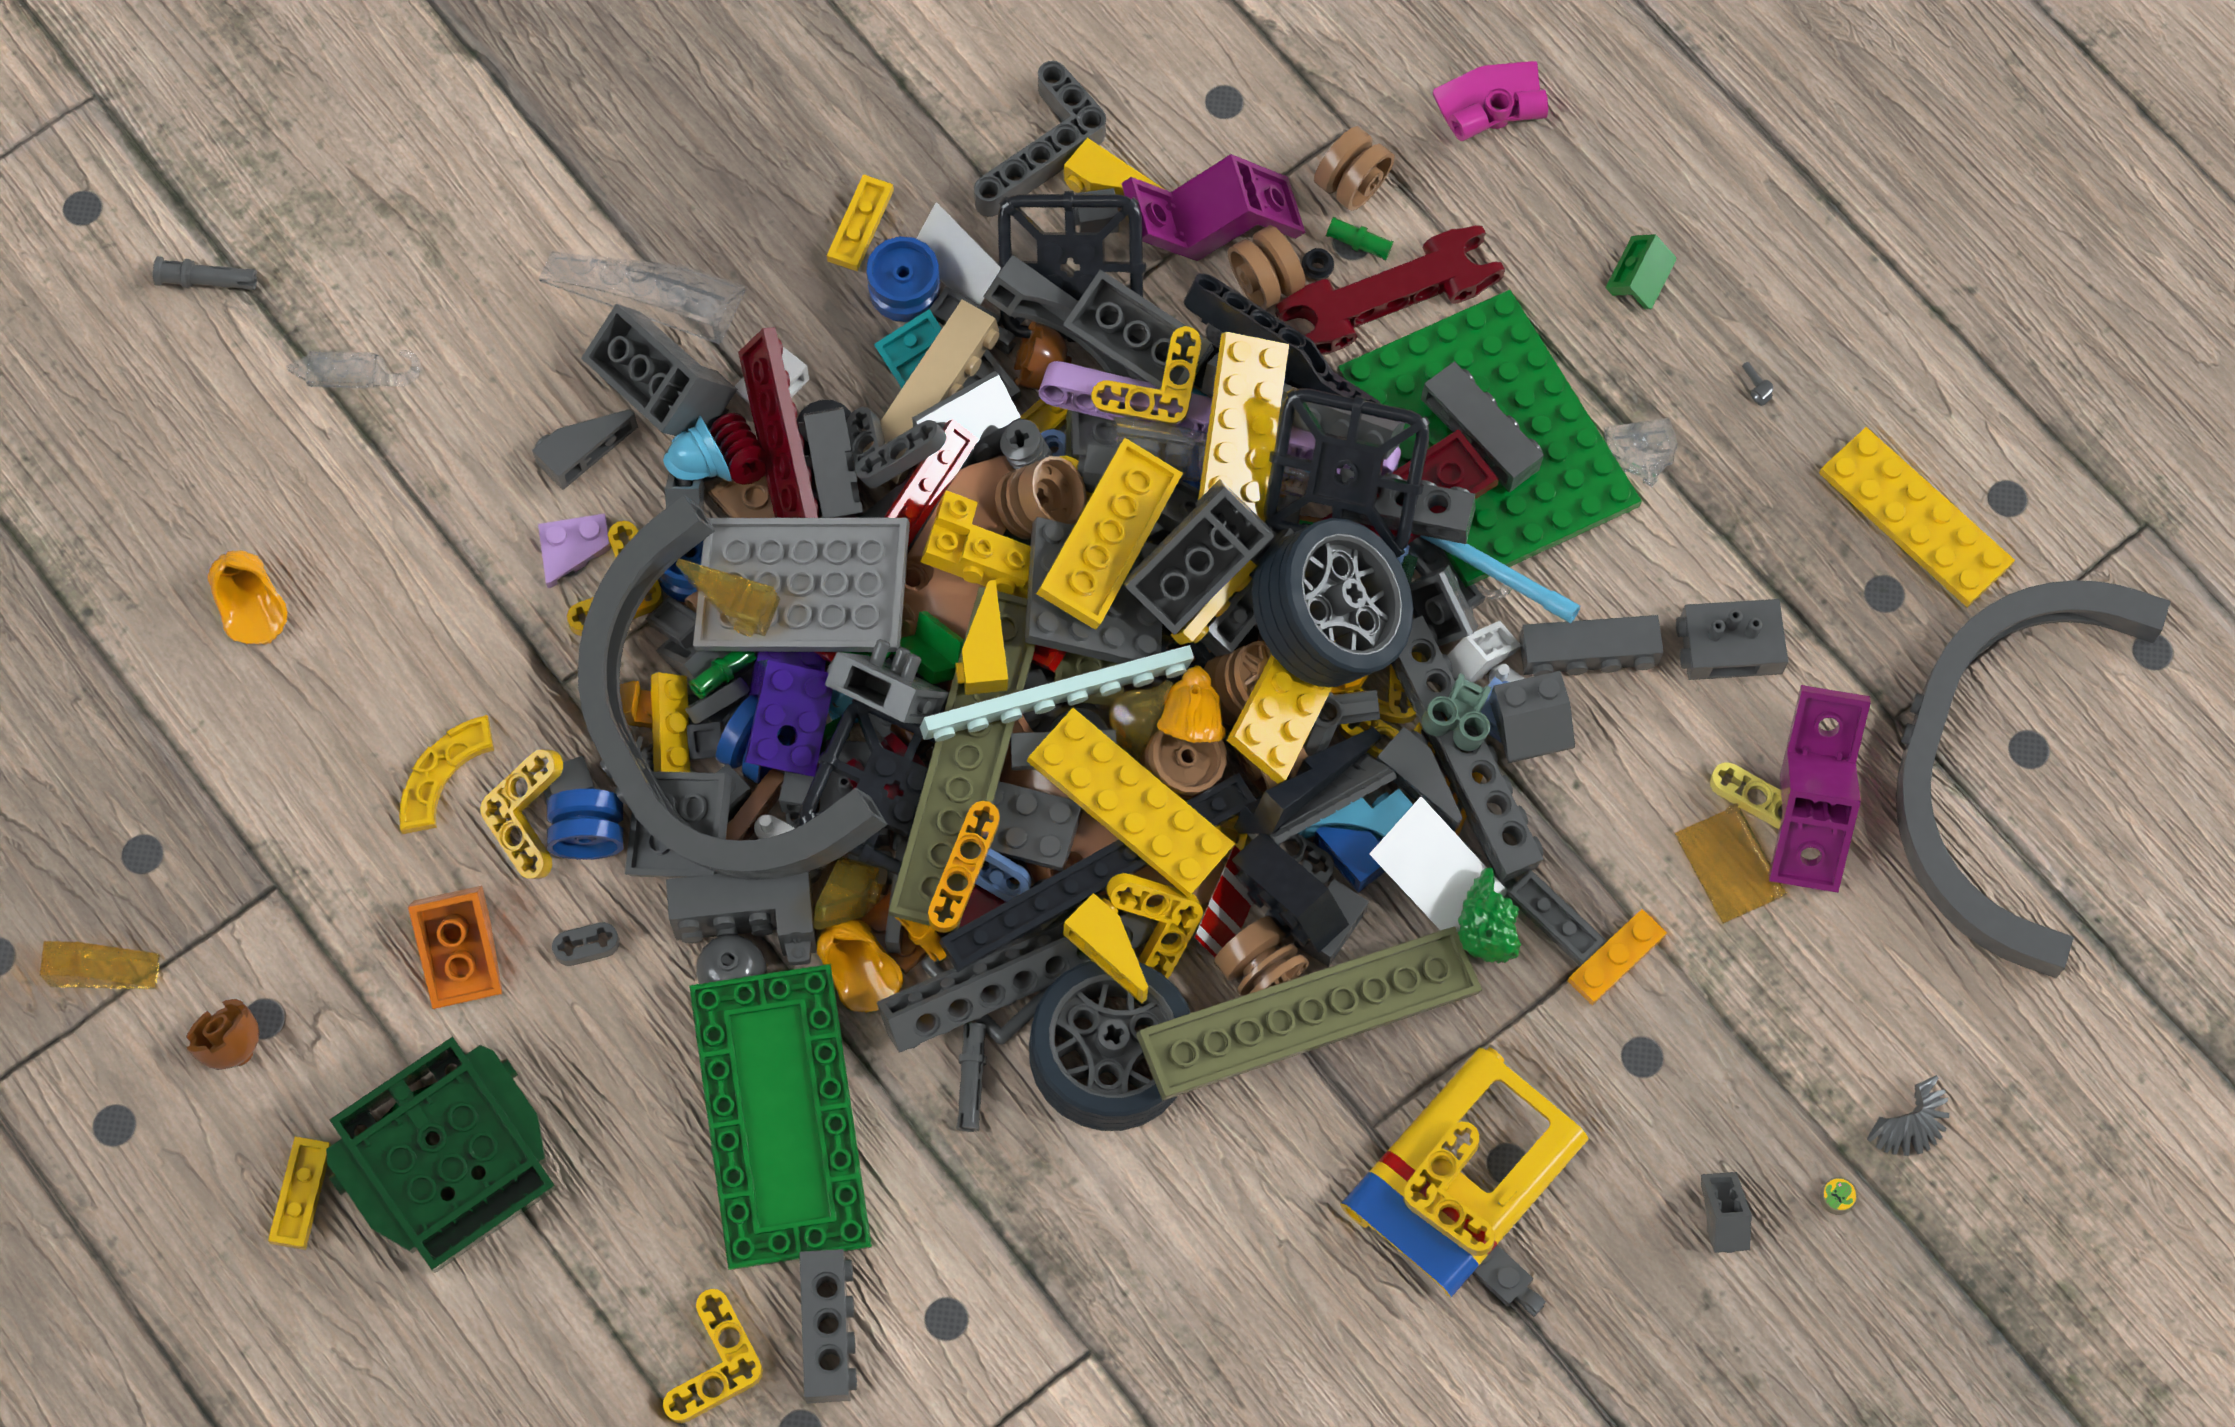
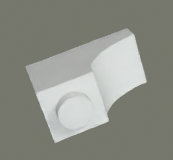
M1501 621L1495 622L1475 631L1470 636L1464 637L1447 655L1453 668L1451 674L1456 680L1459 673L1465 675L1466 680L1474 683L1482 679L1485 674L1500 662L1515 654L1522 645Z

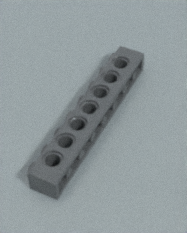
M1423 615L1413 619L1407 645L1399 657L1391 663L1421 726L1422 715L1432 699L1439 696L1448 697L1455 683L1451 674L1453 672L1452 664L1446 654L1442 655L1437 645V634L1431 624L1427 625ZM1412 653H1422L1427 662L1416 661L1412 657ZM1426 683H1437L1442 692H1432ZM1432 712L1436 720L1446 722L1442 717V712ZM1469 725L1464 726V730L1468 735L1473 737L1479 736L1476 728ZM1424 730L1493 868L1496 878L1503 883L1527 873L1530 869H1536L1543 861V847L1536 836H1532L1527 826L1528 818L1522 806H1517L1512 796L1513 788L1510 780L1506 775L1501 774L1497 766L1498 758L1494 748L1490 744L1487 745L1484 740L1476 750L1471 751V753H1463L1458 749L1453 740L1452 730H1449L1443 736H1433ZM1472 773H1481L1486 779V784H1479L1474 781ZM1487 803L1497 804L1502 814L1495 815L1491 813L1487 808ZM1508 833L1514 836L1517 845L1511 846L1505 843L1502 834Z
M1117 908L1118 915L1121 918L1132 948H1139L1148 942L1153 933L1150 918ZM1069 917L1047 926L1042 931L1031 933L1011 942L958 973L955 968H952L878 1001L877 1005L885 1029L898 1052L915 1048L927 1040L949 1033L956 1027L972 1020L980 1019L985 1014L1003 1006L1011 1005L1023 997L1045 990L1064 972L1081 963L1092 961L1063 935L1064 922Z

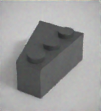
M843 407L804 413V422H799L798 427L804 442L809 444L810 455L804 457L806 465L811 470V475L815 477L816 488L812 489V493L818 502L822 518L863 512Z

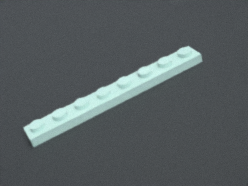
M1190 645L924 717L920 730L924 740L934 738L936 742L944 741L956 735L955 732L968 729L969 732L983 730L989 726L988 723L1002 720V723H1009L1020 719L1022 714L1035 711V714L1049 712L1055 708V704L1068 701L1069 705H1075L1086 701L1089 698L1088 695L1101 692L1102 696H1108L1119 692L1121 686L1133 683L1134 687H1141L1153 682L1154 677L1166 674L1167 678L1180 676L1187 671L1186 669L1193 661L1194 656Z

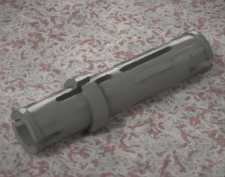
M965 1023L963 1027L962 1054L959 1055L958 1063L961 1064V1082L956 1127L957 1130L963 1132H978L980 1129L983 1066L987 1065V1056H984L987 1026L981 1023Z

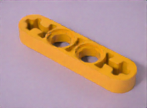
M976 802L969 809L928 910V920L931 927L938 932H951L961 920L998 829L999 811L991 802ZM983 811L989 813V819L993 822H985L980 836L975 833L978 824V818L975 815L981 816ZM974 842L980 847L981 853L975 859H966L960 852L963 844ZM953 874H961L967 879L968 885L962 891H953L948 887L947 880ZM948 897L953 900L950 907V915L953 919L946 918L944 923L939 922L938 914L935 911L942 912Z

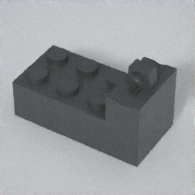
M615 304L581 358L662 433L677 436L685 431L688 432V429L695 427L699 416L703 418L706 427L710 430L718 418L729 413V409L726 407L738 390L718 371L703 367L643 313L619 304Z
M1221 479L1196 502L1197 507L1124 580L1125 587L1174 635L1274 537L1269 526Z
M809 871L778 879H746L725 874L666 879L668 915L676 940H682L683 943H698L704 937H720L743 933H752L754 936H766L772 934L773 930H777L782 954L788 957L789 965L809 964L811 962V953H817L813 890Z

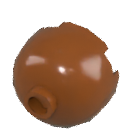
M1032 322L1028 326L1029 330L1032 331L1030 338H1022L1014 364V370H1020L1019 378L1015 377L1013 381L1017 386L1039 390L1048 364L1055 361L1071 364L1072 358L1067 356L1068 348L1063 336L1047 325Z
M238 999L223 1001L222 1003L225 1008L218 1010L213 1015L206 1011L187 1033L186 1038L190 1041V1046L186 1047L187 1050L204 1066L215 1070L230 1069L242 1066L252 1058L260 1035L259 1027L251 1010L243 1001Z

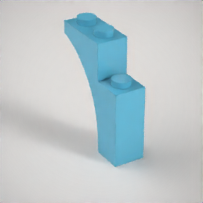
M1398 788L1391 795L1386 792L1378 797L1372 804L1373 809L1363 798H1360L1355 802H1350L1351 804L1338 811L1336 810L1330 816L1320 819L1321 821L1312 826L1306 827V829L1298 834L1304 838L1315 836V831L1319 827L1370 831L1376 839L1379 837L1383 839L1413 804Z

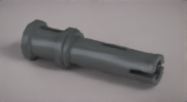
M161 256L156 257L153 265V282L156 286L170 283L181 284L183 288L193 287L194 284L250 290H255L257 286L256 269L195 265V262L191 259H184L183 262L164 260Z

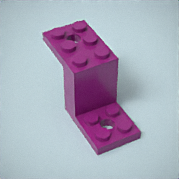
M1232 154L1172 192L1133 177L1121 183L1125 196L1131 199L1134 197L1139 202L1138 207L1142 216V242L1195 261L1203 259L1256 225L1263 227L1272 225L1282 234L1295 239L1306 233L1289 178Z
M1805 685L1800 686L1780 772L1783 815L1770 866L1769 881L1839 892L1861 803L1856 761L1871 704L1870 696ZM1825 718H1833L1838 722V725L1833 730L1827 731L1821 729L1819 723ZM1806 848H1816L1820 851V855L1815 859H1805L1801 856V853Z

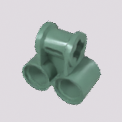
M1459 673L1449 696L1436 697L1429 703L1422 715V727L1433 736H1443L1449 730H1452L1453 740L1460 749L1465 751L1476 750L1490 731L1489 720L1481 713V710L1487 700L1491 687L1486 685L1483 688L1466 680L1465 675ZM1440 711L1444 713L1447 721L1441 722L1436 720L1432 712ZM1464 726H1473L1478 731L1479 736L1473 737L1468 735L1464 730Z

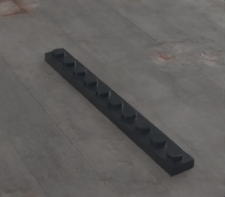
M1237 773L1186 803L1212 825L1218 827L1238 816L1244 805L1256 799L1240 774ZM1117 840L940 939L939 943L958 973L1083 903L1093 893L1097 895L1106 890L1109 880L1115 875L1121 873L1132 875L1149 866V864L1122 841Z

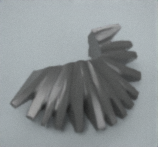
M1935 1075L1915 1084L1914 1098H1916L1915 1104L1917 1106L1913 1112L1894 1118L1879 1117L1867 1140L1871 1142L1878 1136L1876 1148L1881 1150L1885 1145L1884 1152L1888 1153L1891 1149L1893 1155H1897L1901 1145L1904 1156H1909L1910 1142L1917 1155L1923 1153V1147L1926 1151L1930 1150L1929 1142L1936 1146L1937 1142L1934 1137L1941 1140L1943 1136L1939 1131L1945 1132L1947 1128L1934 1118H1949V1113L1934 1110L1948 1102V1097L1940 1099L1946 1093L1945 1089L1930 1093L1939 1079L1938 1076Z

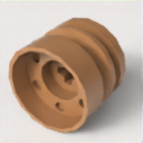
M1048 456L1003 475L997 484L995 493L996 510L1003 525L1012 534L1021 539H1031L1032 523L1036 517L1070 525L1075 523L1087 501L1085 484L1078 470L1069 461L1056 456Z
M1264 641L1252 642L1246 646L1239 647L1230 654L1216 656L1208 661L1204 667V670L1211 678V686L1220 697L1222 722L1225 724L1235 725L1272 654Z
M1265 916L1253 922L1232 938L1219 951L1214 959V964L1228 981L1236 980L1245 975L1237 987V992L1245 996L1299 978L1308 967L1309 961L1304 955L1295 956L1298 951L1295 944H1289L1278 949L1285 939L1286 933L1272 916Z

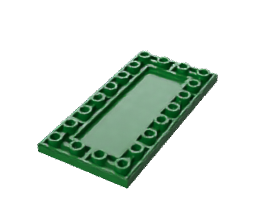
M831 964L690 985L728 1270L800 1259V1252L843 1249L844 1252L872 1248Z

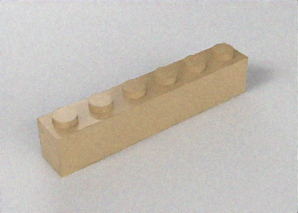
M963 299L961 300L881 419L885 444L913 428L912 417L964 388L962 385L968 376H974L978 371L982 361L981 357L985 351L992 349L999 338L996 318ZM873 442L869 443L865 447L863 453L870 449V447L873 445ZM907 448L899 452L896 459H899L906 452ZM909 469L880 486L891 492L896 484L900 485L906 479Z

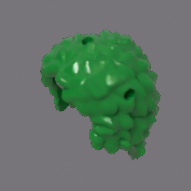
M1489 867L1481 871L1480 877L1474 879V885L1467 891V899L1463 901V910L1458 918L1460 925L1458 936L1463 949L1468 951L1469 954L1475 958L1480 957L1486 962H1497L1499 964L1501 962L1506 963L1519 956L1521 942L1518 939L1516 926L1514 925L1517 921L1519 908L1513 905L1510 898H1504L1502 894L1494 891L1495 879L1493 868Z

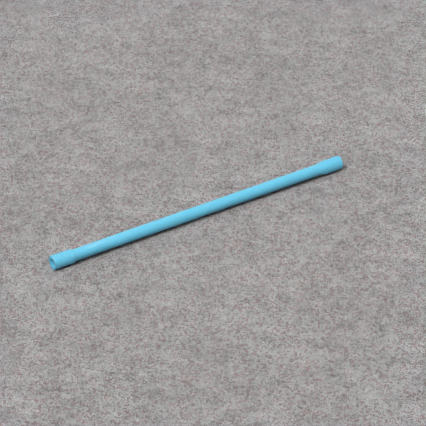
M1193 387V394L1208 397L1206 394L1201 393L1200 390ZM1420 536L1537 602L1544 609L1568 623L1574 621L1581 606L1556 591H1551L1469 544Z

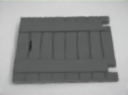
M1364 754L1274 833L1266 835L1274 842L1281 843L1290 838L1291 835L1294 836L1306 829V827L1312 826L1321 821L1320 819L1330 816L1336 810L1338 811L1351 804L1350 802H1355L1364 797L1366 793L1373 792L1380 788L1381 785L1383 786L1397 777L1388 766Z

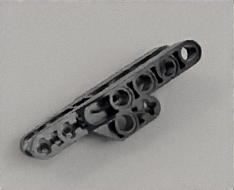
M1201 273L1196 275L1184 299L1186 308L1202 318V323L1206 325L1209 323L1223 333L1231 332L1289 344L1284 378L1285 384L1297 389H1314L1355 398L1358 395L1365 397V401L1381 404L1374 397L1333 372L1311 339L1215 277ZM1213 345V352L1195 377L1194 385L1202 389L1207 363L1219 352V348Z

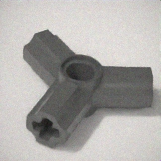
M1377 689L1333 695L1330 691L1325 702L1335 705L1337 713L1334 718L1328 720L1322 719L1318 715L1303 745L1307 756L1310 757L1329 747L1337 725L1380 719Z

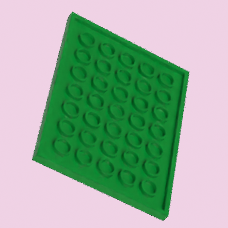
M1507 290L1339 365L1337 368L1338 375L1374 397L1381 404L1411 410L1422 417L1426 416L1430 422L1428 425L1429 449L1452 434V432L1421 400L1424 383L1455 361L1461 369H1466L1471 373L1475 383L1483 392H1488L1494 397L1497 406L1506 416L1510 415L1516 420L1521 432L1528 439H1533L1538 443L1544 455L1539 471L1510 493L1498 481V485L1475 499L1476 508L1467 544L1508 567L1640 507L1642 503L1638 493L1511 290ZM1405 423L1404 429H1406L1410 425ZM1416 433L1398 446L1401 450L1398 468L1411 461ZM1443 550L1465 588L1490 577Z

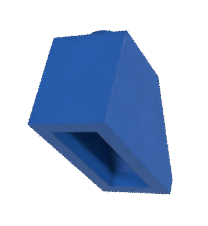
M1319 827L1315 831L1314 843L1332 856L1334 866L1358 893L1386 872L1370 855L1372 850L1382 840L1380 837L1376 839L1370 831Z

